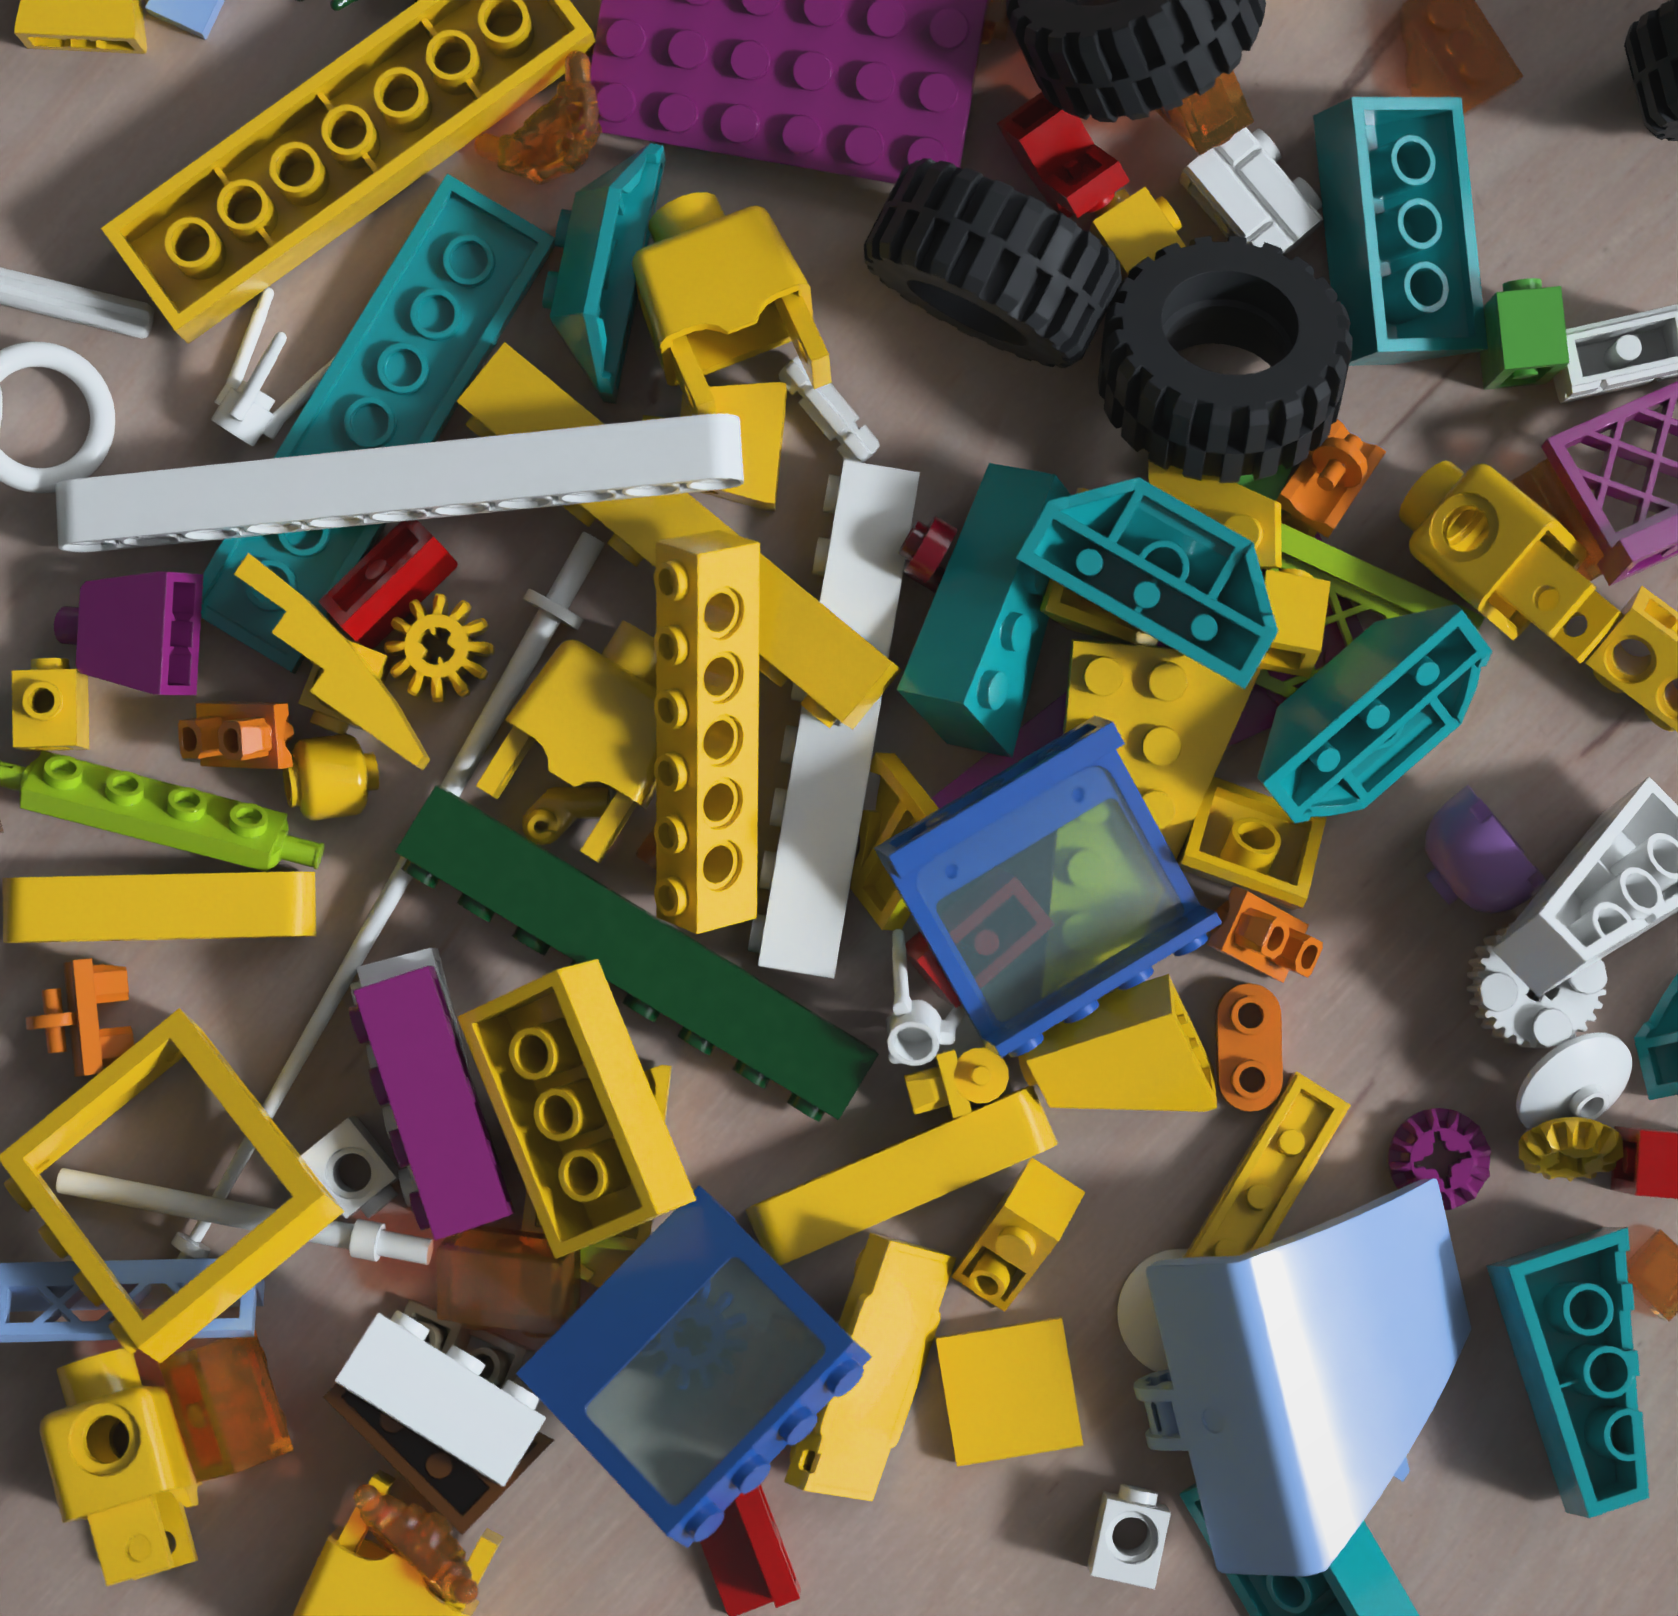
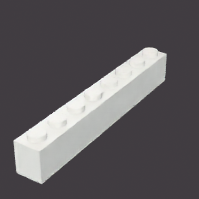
M844 460L841 476L829 474L823 512L835 515L831 539L818 537L812 575L824 576L819 602L889 659L906 559L898 554L911 530L920 472ZM793 682L791 700L803 701L807 693ZM882 695L853 730L838 719L831 728H828L803 706L799 726L786 725L780 762L792 764L788 789H775L769 824L781 827L777 852L765 850L759 881V888L770 890L767 914H757V918L753 919L748 946L749 952L760 953L758 966L830 979L835 978Z

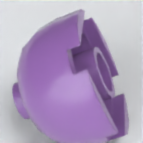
M1469 785L1449 799L1434 815L1426 832L1425 850L1435 868L1425 876L1449 905L1460 898L1475 911L1491 914L1511 910L1529 900L1547 882L1536 866L1534 867L1526 858L1524 850L1480 797L1476 796Z

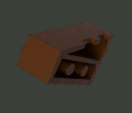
M337 1383L323 1396L461 1535L486 1512L554 1441V1439L537 1432L508 1481L501 1487Z

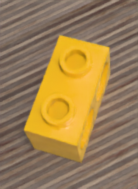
M1641 586L1622 608L1621 612L1624 615L1592 650L1585 664L1593 669L1594 676L1603 686L1615 693L1624 692L1642 705L1646 715L1658 727L1666 731L1672 732L1675 730L1678 732V689L1672 682V680L1678 678V612ZM1627 639L1638 640L1648 648L1650 654L1643 657L1633 656L1625 651L1621 641Z

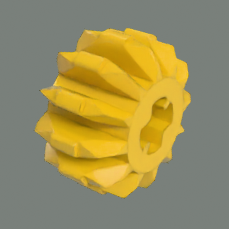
M435 594L433 614L430 615L427 614L421 602L414 599L409 603L410 611L417 619L412 626L399 617H394L391 621V626L406 635L405 641L392 640L384 645V650L388 654L394 656L406 655L405 659L394 664L390 669L391 675L395 679H401L415 672L407 689V692L414 697L420 696L431 681V696L435 703L445 702L448 682L452 683L454 690L460 697L465 698L469 696V686L462 676L468 671L477 679L485 680L489 674L485 668L473 662L474 656L488 657L495 653L493 644L473 642V639L484 634L489 629L488 622L484 618H479L464 625L472 609L471 604L465 600H461L456 604L450 616H448V601L444 594ZM441 633L450 634L447 643L455 650L453 656L447 662L438 657V665L430 664L432 654L425 648L427 641L432 636L441 641Z

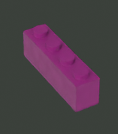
M425 966L353 990L357 1005L348 1008L351 1023L360 1044L370 1041L378 1065L369 1069L371 1084L380 1106L389 1103L391 1105L398 1128L389 1131V1137L400 1168L411 1166L418 1190L409 1193V1198L420 1230L431 1228L434 1240H438L515 1213L435 966Z

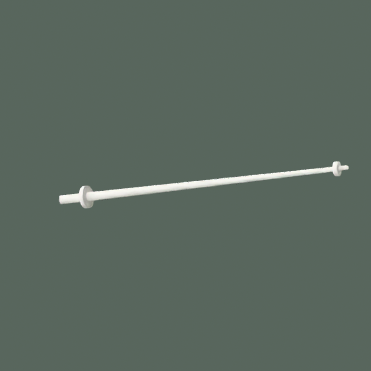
M583 531L546 597L528 588L523 600L538 608V611L440 786L458 797L461 795L560 622L579 630L584 619L568 610L605 543ZM403 856L400 857L262 1105L272 1119L356 976V967L363 964L412 879V876L401 869L407 860ZM246 1135L212 1197L227 1198L255 1150V1147ZM198 1220L190 1236L181 1232L176 1233L171 1244L181 1251L177 1259L207 1258L211 1250L201 1241L212 1223Z

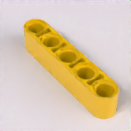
M315 872L2 878L3 943L316 936Z
M1027 1086L972 1110L971 1114L947 1120L746 1208L745 1212L760 1246L779 1265H783L1056 1146L1058 1141L1034 1086Z

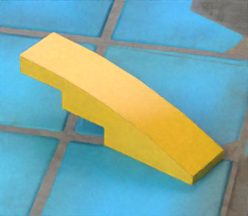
M248 553L234 572V575L286 611L271 633L324 669L310 692L416 767L424 770L430 761L428 754L397 701L359 651L308 599Z

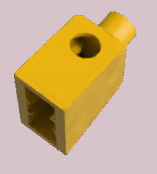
M20 0L14 33L27 49L146 54L147 52L142 0Z
M769 382L709 387L715 399L717 414H731L740 417L744 484L728 489L702 491L701 493L766 511H776L787 402V383ZM682 394L680 417L693 416L684 394ZM643 415L642 421L671 417Z

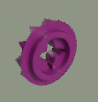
M1431 1108L1410 1116L1396 1130L1389 1146L1388 1166L1397 1189L1421 1179H1436L1439 1184L1444 1210H1453L1475 1199L1485 1181L1490 1177L1491 1148L1480 1126L1469 1117L1451 1109ZM1436 1131L1438 1140L1442 1141L1445 1150L1466 1153V1157L1458 1158V1162L1448 1165L1449 1176H1446L1447 1186L1445 1187L1443 1179L1439 1178L1436 1169L1425 1168L1424 1166L1414 1167V1162L1422 1161L1423 1157L1433 1154L1432 1143H1435L1433 1132Z

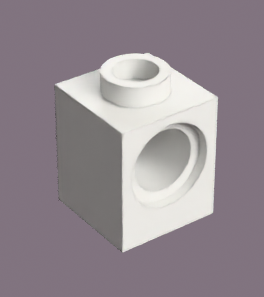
M357 1116L345 1119L301 1155L344 1210L342 1214L346 1219L354 1216L360 1210L369 1219L398 1196L391 1185L399 1180V1168ZM350 1153L361 1155L368 1161L371 1167L370 1181L362 1190L347 1187L340 1178V1164Z
M1120 1484L1119 1494L1103 1491L1087 1564L1091 1576L1155 1589L1171 1514L1166 1504L1157 1503L1158 1492L1126 1484ZM1128 1517L1139 1518L1147 1524V1536L1144 1542L1134 1549L1120 1548L1112 1539L1113 1530L1117 1523Z

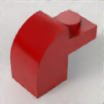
M1042 92L996 123L1025 172L1058 214L1062 213L1068 218L1073 215L1079 218L1085 213L1098 211L1111 202L1117 190L1130 182L1119 161L1094 144L1080 118L1052 105Z

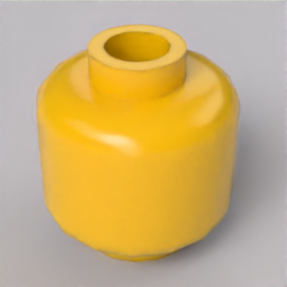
M335 734L298 740L292 751L293 767L282 769L285 795L289 807H299L303 816L309 820L316 821L358 815L366 807L368 791L379 789V771L374 752L363 753L357 738L350 734Z

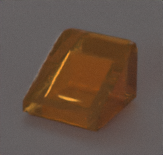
M1658 1229L1627 1261L1628 1283H1633V1293L1660 1319L1670 1322L1678 1314V1245L1661 1229Z

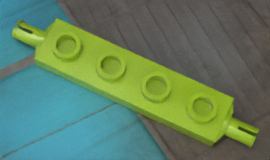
M43 750L39 757L26 767L0 761V787L19 792V805L21 809L265 872L275 867L281 859L313 867L316 870L319 868L322 860L324 843L288 835L287 813Z

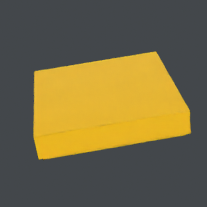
M1061 1316L935 1337L957 1467L1084 1446Z

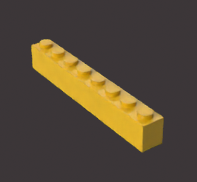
M506 342L502 344L456 401L472 414L465 425L479 437L605 425ZM689 493L562 505L587 527H590L597 518L614 532L607 543L635 567L644 558L656 567V541L715 530L739 536ZM760 553L759 671L779 687H782L788 679L793 681L807 693V696L800 704L828 728H831L838 719L853 730L902 669Z

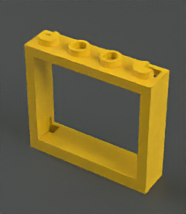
M180 1008L0 1154V1162L11 1176L4 1182L5 1188L26 1212L31 1211L33 1208L36 1209L45 1222L38 1229V1232L52 1251L61 1259L69 1255L78 1266L80 1271L73 1276V1279L83 1294L96 1307L105 1303L116 1319L108 1327L116 1339L131 1355L140 1349L160 1364L344 1212L202 1028ZM185 1057L293 1197L149 1316L145 1317L40 1174L181 1058Z

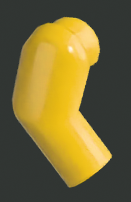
M609 787L549 788L523 816L522 828L524 834L532 842L546 845L557 840L577 819H600L610 804Z

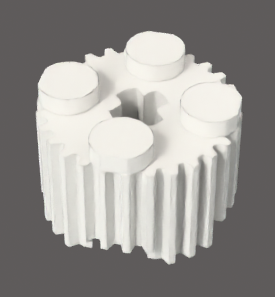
M1514 922L1509 923V927L1498 928L1496 930L1497 935L1485 936L1483 938L1485 946H1477L1474 951L1478 957L1469 959L1468 962L1473 967V970L1467 973V977L1473 980V984L1467 986V991L1474 993L1475 997L1469 1001L1470 1005L1478 1006L1479 1009L1475 1016L1484 1019L1481 1024L1483 1029H1493L1491 1036L1494 1038H1504V1043L1517 1044L1520 1047L1550 1048L1576 1037V1032H1586L1588 1028L1585 1022L1596 1020L1597 1017L1593 1011L1594 1009H1602L1603 1004L1598 1001V997L1606 995V990L1603 988L1608 980L1605 964L1601 959L1547 991L1544 995L1539 997L1535 995L1531 1000L1526 995L1530 988L1492 950Z

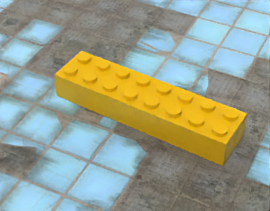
M418 0L101 227V229L173 329L187 344H190L592 55L594 44L596 43L593 31L570 0Z

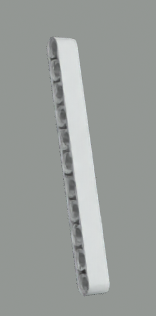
M703 414L64 480L55 485L58 548L68 552H99L733 488L744 484L740 417L731 414Z

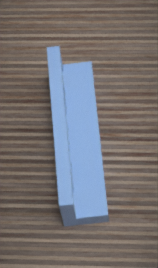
M218 1258L108 1260L104 1262L139 1309H157ZM74 1261L0 1263V1343L117 1340L108 1327L116 1318L105 1303L96 1307L79 1289L73 1276L80 1269ZM264 1279L230 1306L240 1307L239 1318H215L192 1338L254 1337L256 1306H264ZM70 1310L109 1311L98 1321H81ZM45 1311L33 1322L9 1323L10 1312ZM63 1316L68 1322L55 1321Z

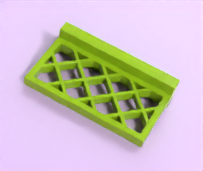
M1281 523L1282 568L1280 569H1300L1311 574L1313 578L1331 581L1328 600L1333 615L1326 617L1325 625L1337 622L1345 647L1353 641L1345 620L1349 616L1369 609L1382 615L1385 620L1456 604ZM1278 568L1269 569V570L1279 571ZM1337 595L1358 604V606L1342 611ZM1456 604L1463 610L1477 631H1479L1485 617ZM1314 667L1309 678L1296 676L1285 681L1278 680L1270 676L1266 669H1261L1255 684L1288 698L1298 690L1293 685L1309 680L1323 667L1317 669Z

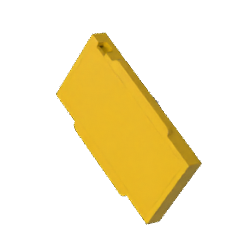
M873 1233L869 1234L865 1248L860 1252L855 1262V1277L841 1318L837 1324L859 1343L872 1358L863 1366V1376L855 1387L843 1396H834L816 1415L818 1419L812 1431L803 1440L792 1445L790 1465L784 1480L785 1483L804 1491L873 1501L890 1449L895 1447L900 1439L941 1319V1314L938 1310L956 1257L931 1248ZM824 1344L819 1352L818 1360L825 1352Z

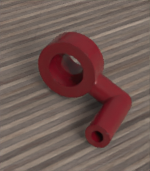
M934 516L928 525L917 520L898 554L906 558L903 568L905 575L936 593L945 569L938 565L953 541L957 528L937 516Z

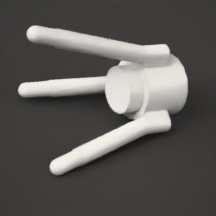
M267 287L260 294L226 384L214 401L219 407L211 418L213 422L253 447L262 433L274 440L284 422L310 399L335 358L334 356L324 367L319 369L274 413L269 411L276 400L262 392L260 388L286 342L287 337L285 333L277 332L274 335L248 382L244 381L243 377L274 296V291L270 287Z
M895 929L892 933L894 1012L886 1019L888 1059L894 1064L901 1062L910 1066L923 1065L930 1062L937 1055L940 1044L950 1045L954 1043L956 1029L965 1017L966 1012L962 1005L958 1008L953 1007L946 1019L941 1020L936 1009L929 1003L922 1000H911L908 987L905 934L901 929Z

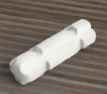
M799 356L792 359L782 368L778 374L779 380L787 383V390L792 396L797 393L800 394L803 398L799 401L800 406L830 442L837 439L841 444L837 451L845 460L864 463L878 450L880 445L877 438L866 425L859 428L855 423L859 416L831 383L813 389Z

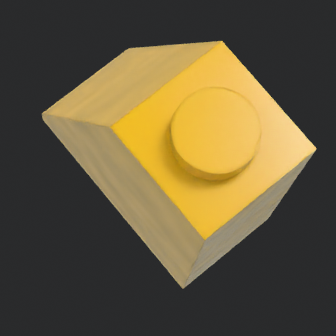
M1169 974L1142 982L1135 987L1118 990L1097 999L1099 1003L1098 1008L1090 1015L1073 1023H1065L1064 1020L1042 1033L1044 1040L1037 1047L1018 1056L1020 1068L1027 1084L1030 1087L1034 1085L1039 1086L1050 1108L1206 1112L1217 1108L1214 1068Z

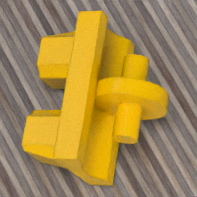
M985 1047L972 1048L964 1052L958 1059L954 1049L938 1052L935 1056L936 1067L903 1075L914 1114L948 1106L949 1113L953 1118L972 1113L969 1101L978 1104L989 1103L997 1099L1005 1091L1009 1080L1008 1067L1004 1059Z

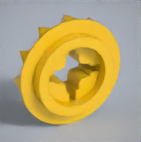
M1563 1117L1548 1120L1525 1132L1518 1142L1519 1159L1524 1162L1525 1170L1532 1173H1542L1543 1177L1548 1180L1556 1177L1567 1178L1570 1182L1577 1177L1593 1179L1596 1177L1597 1172H1609L1616 1169V1162L1624 1157L1623 1139L1620 1133L1610 1126L1582 1117Z

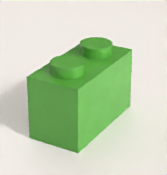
M1539 278L1518 279L1503 283V292H1496L1484 305L1488 349L1480 351L1483 388L1488 390L1547 384L1570 363L1561 286L1542 288V281Z

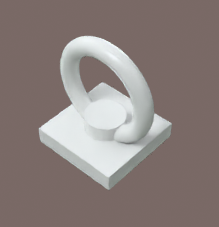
M22 342L0 350V382L13 372L28 367L54 369L66 375L79 387L89 407L90 427L87 438L80 450L72 458L60 465L48 468L25 466L12 460L0 449V482L25 492L53 493L56 492L55 485L58 482L88 478L104 461L114 437V403L102 376L81 355L53 343ZM0 386V428H1V420H2V390H1V386Z

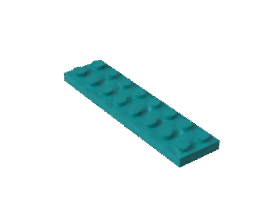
M447 173L274 458L437 442L459 406V403L456 401L476 378L555 248V237ZM387 523L223 539L203 572L201 618L295 674L305 656L271 633L286 611L234 575V572L247 554L250 553L308 599L329 619L331 615L318 601L370 552Z

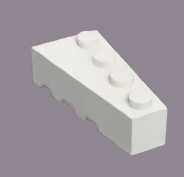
M1650 777L1642 781L1598 817L1493 947L1492 950L1538 997L1678 912V805Z

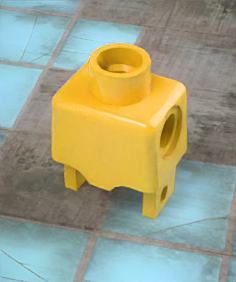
M694 192L666 203L655 212L648 225V230L654 243L639 249L635 253L632 267L636 278L640 308L666 382L670 386L680 385L692 415L717 414L715 399L704 377L705 375L791 341L813 389L832 383L829 353L814 323L811 288L770 214L764 207L758 205L749 206L725 215L714 194Z
M1445 460L1427 470L1406 494L1400 507L1399 518L1414 531L1409 540L1411 554L1510 639L1514 640L1533 623L1579 663H1582L1624 615L1596 592V587L1577 571L1587 557V550L1558 520L1491 466L1475 464L1464 473L1451 461ZM1584 616L1587 619L1585 632L1577 637L1569 636L1566 631L1568 622L1573 617Z
M622 620L601 654L576 639H568L562 642L505 718V721L512 726V729L476 784V787L498 800L532 744L536 741L543 746L548 757V771L573 787L588 782H600L616 791V794L580 852L599 864L604 859L636 806L638 805L646 810L656 792V778L654 774V764L656 761V715L654 711V701L656 698V652L654 637Z
M125 1348L84 1358L56 1369L66 1408L45 1415L39 1426L40 1436L62 1522L67 1523L88 1519L106 1586L130 1579L137 1580L198 1561L184 1506L188 1508L199 1505L197 1487L203 1485L175 1392L165 1386H142L134 1355H131ZM120 1421L126 1425L130 1438L128 1449L123 1456L117 1452L113 1440L115 1428ZM165 1531L170 1532L176 1540L175 1550L172 1553L170 1552Z
M379 1469L371 1477L346 1526H338L327 1537L292 1616H472L479 1604V1601L472 1595L504 1537L486 1528L454 1586L413 1562L365 1538L397 1479Z

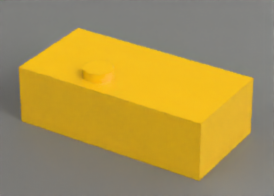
M598 959L557 969L457 1016L555 1259L601 1242L696 1201L692 1187Z

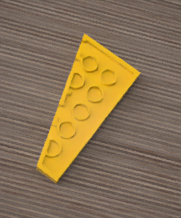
M1072 639L1063 734L1093 716L1113 721L1125 743L1116 750L1175 859H1177L1261 669H1256L1247 687L1244 689L1171 647ZM1112 798L1102 801L1054 830L1046 915L1054 924L1044 932L1038 1000L1141 938L1164 889L1117 802ZM1119 987L1113 989L1112 991L1108 992L1107 994L1112 993V992H1115V991H1118V990H1119Z

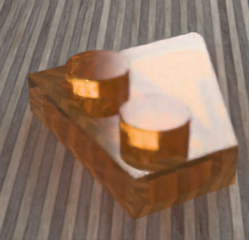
M1408 0L1400 7L1402 40L1405 42L1407 56L1405 63L1407 89L1410 88L1411 97H1462L1463 115L1465 117L1519 83L1524 77L1475 0Z

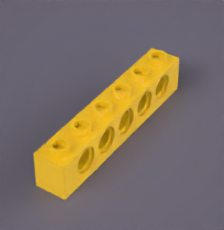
M720 530L656 541V569L654 573L656 588V634L654 637L656 652V698L654 701L656 715V761L654 764L656 778V823L654 827L656 840V885L654 889L656 918L695 934L757 918L760 542Z

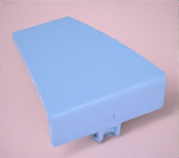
M1436 1179L1418 1180L1341 1216L1242 1255L1158 1260L1146 1267V1275L1169 1367L1167 1370L1145 1375L1134 1382L1136 1399L1144 1401L1150 1428L1145 1431L1148 1447L1152 1450L1189 1451L1214 1561L1219 1572L1225 1574L1308 1576L1326 1571L1379 1499L1430 1416L1471 1331L1441 1192Z

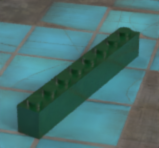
M435 785L395 851L407 859L401 868L404 872L435 889L441 879L462 892L457 901L460 906L487 922H490L494 914L497 913L517 925L512 937L534 951L545 956L551 946L573 959L569 966L598 959L606 980L627 992L622 1002L624 1005L652 1022H656L660 1013L679 1023L683 1026L677 1035L680 1039L709 1056L715 1046L738 1059L732 1070L763 1089L766 1088L770 1079L788 1089L792 1094L787 1103L820 1122L825 1112L837 1120L840 1119L879 1055L874 1048L663 920L656 918V916L440 785Z

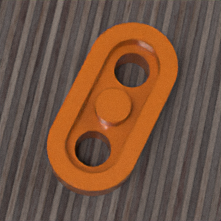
M1250 983L1236 985L1228 989L1221 996L1216 1006V1080L1222 1098L1229 1105L1239 1110L1253 1112L1270 1106L1277 1099L1282 1089L1281 1008L1273 993L1265 987ZM1246 1003L1255 1004L1261 1012L1259 1023L1252 1028L1244 1027L1238 1019L1239 1009ZM1248 1067L1258 1069L1262 1075L1261 1086L1253 1092L1245 1091L1239 1082L1240 1074Z

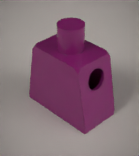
M157 571L85 581L80 587L79 607L63 606L56 613L54 619L55 637L61 644L77 645L76 667L81 674L149 694L197 695L204 574Z

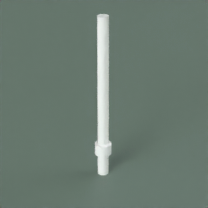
M68 1168L60 1170L56 1182L57 1193L250 1231L277 1210ZM357 1219L355 1224L334 1220L308 1241L348 1249L350 1256L377 1262L380 1256L424 1265L429 1264L434 1245L432 1239L386 1231L384 1223Z

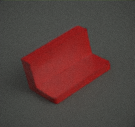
M418 520L401 521L318 602L356 642L358 641L362 646L369 649H374L394 629L391 626L393 618L399 617L404 620L411 613L409 603L414 599L422 602L457 568L458 562Z
M760 1484L748 1493H740L723 1511L724 1519L720 1526L709 1537L700 1541L728 1616H738L771 1602H774L775 1607L778 1608L800 1599L801 1595L800 1585L762 1485Z

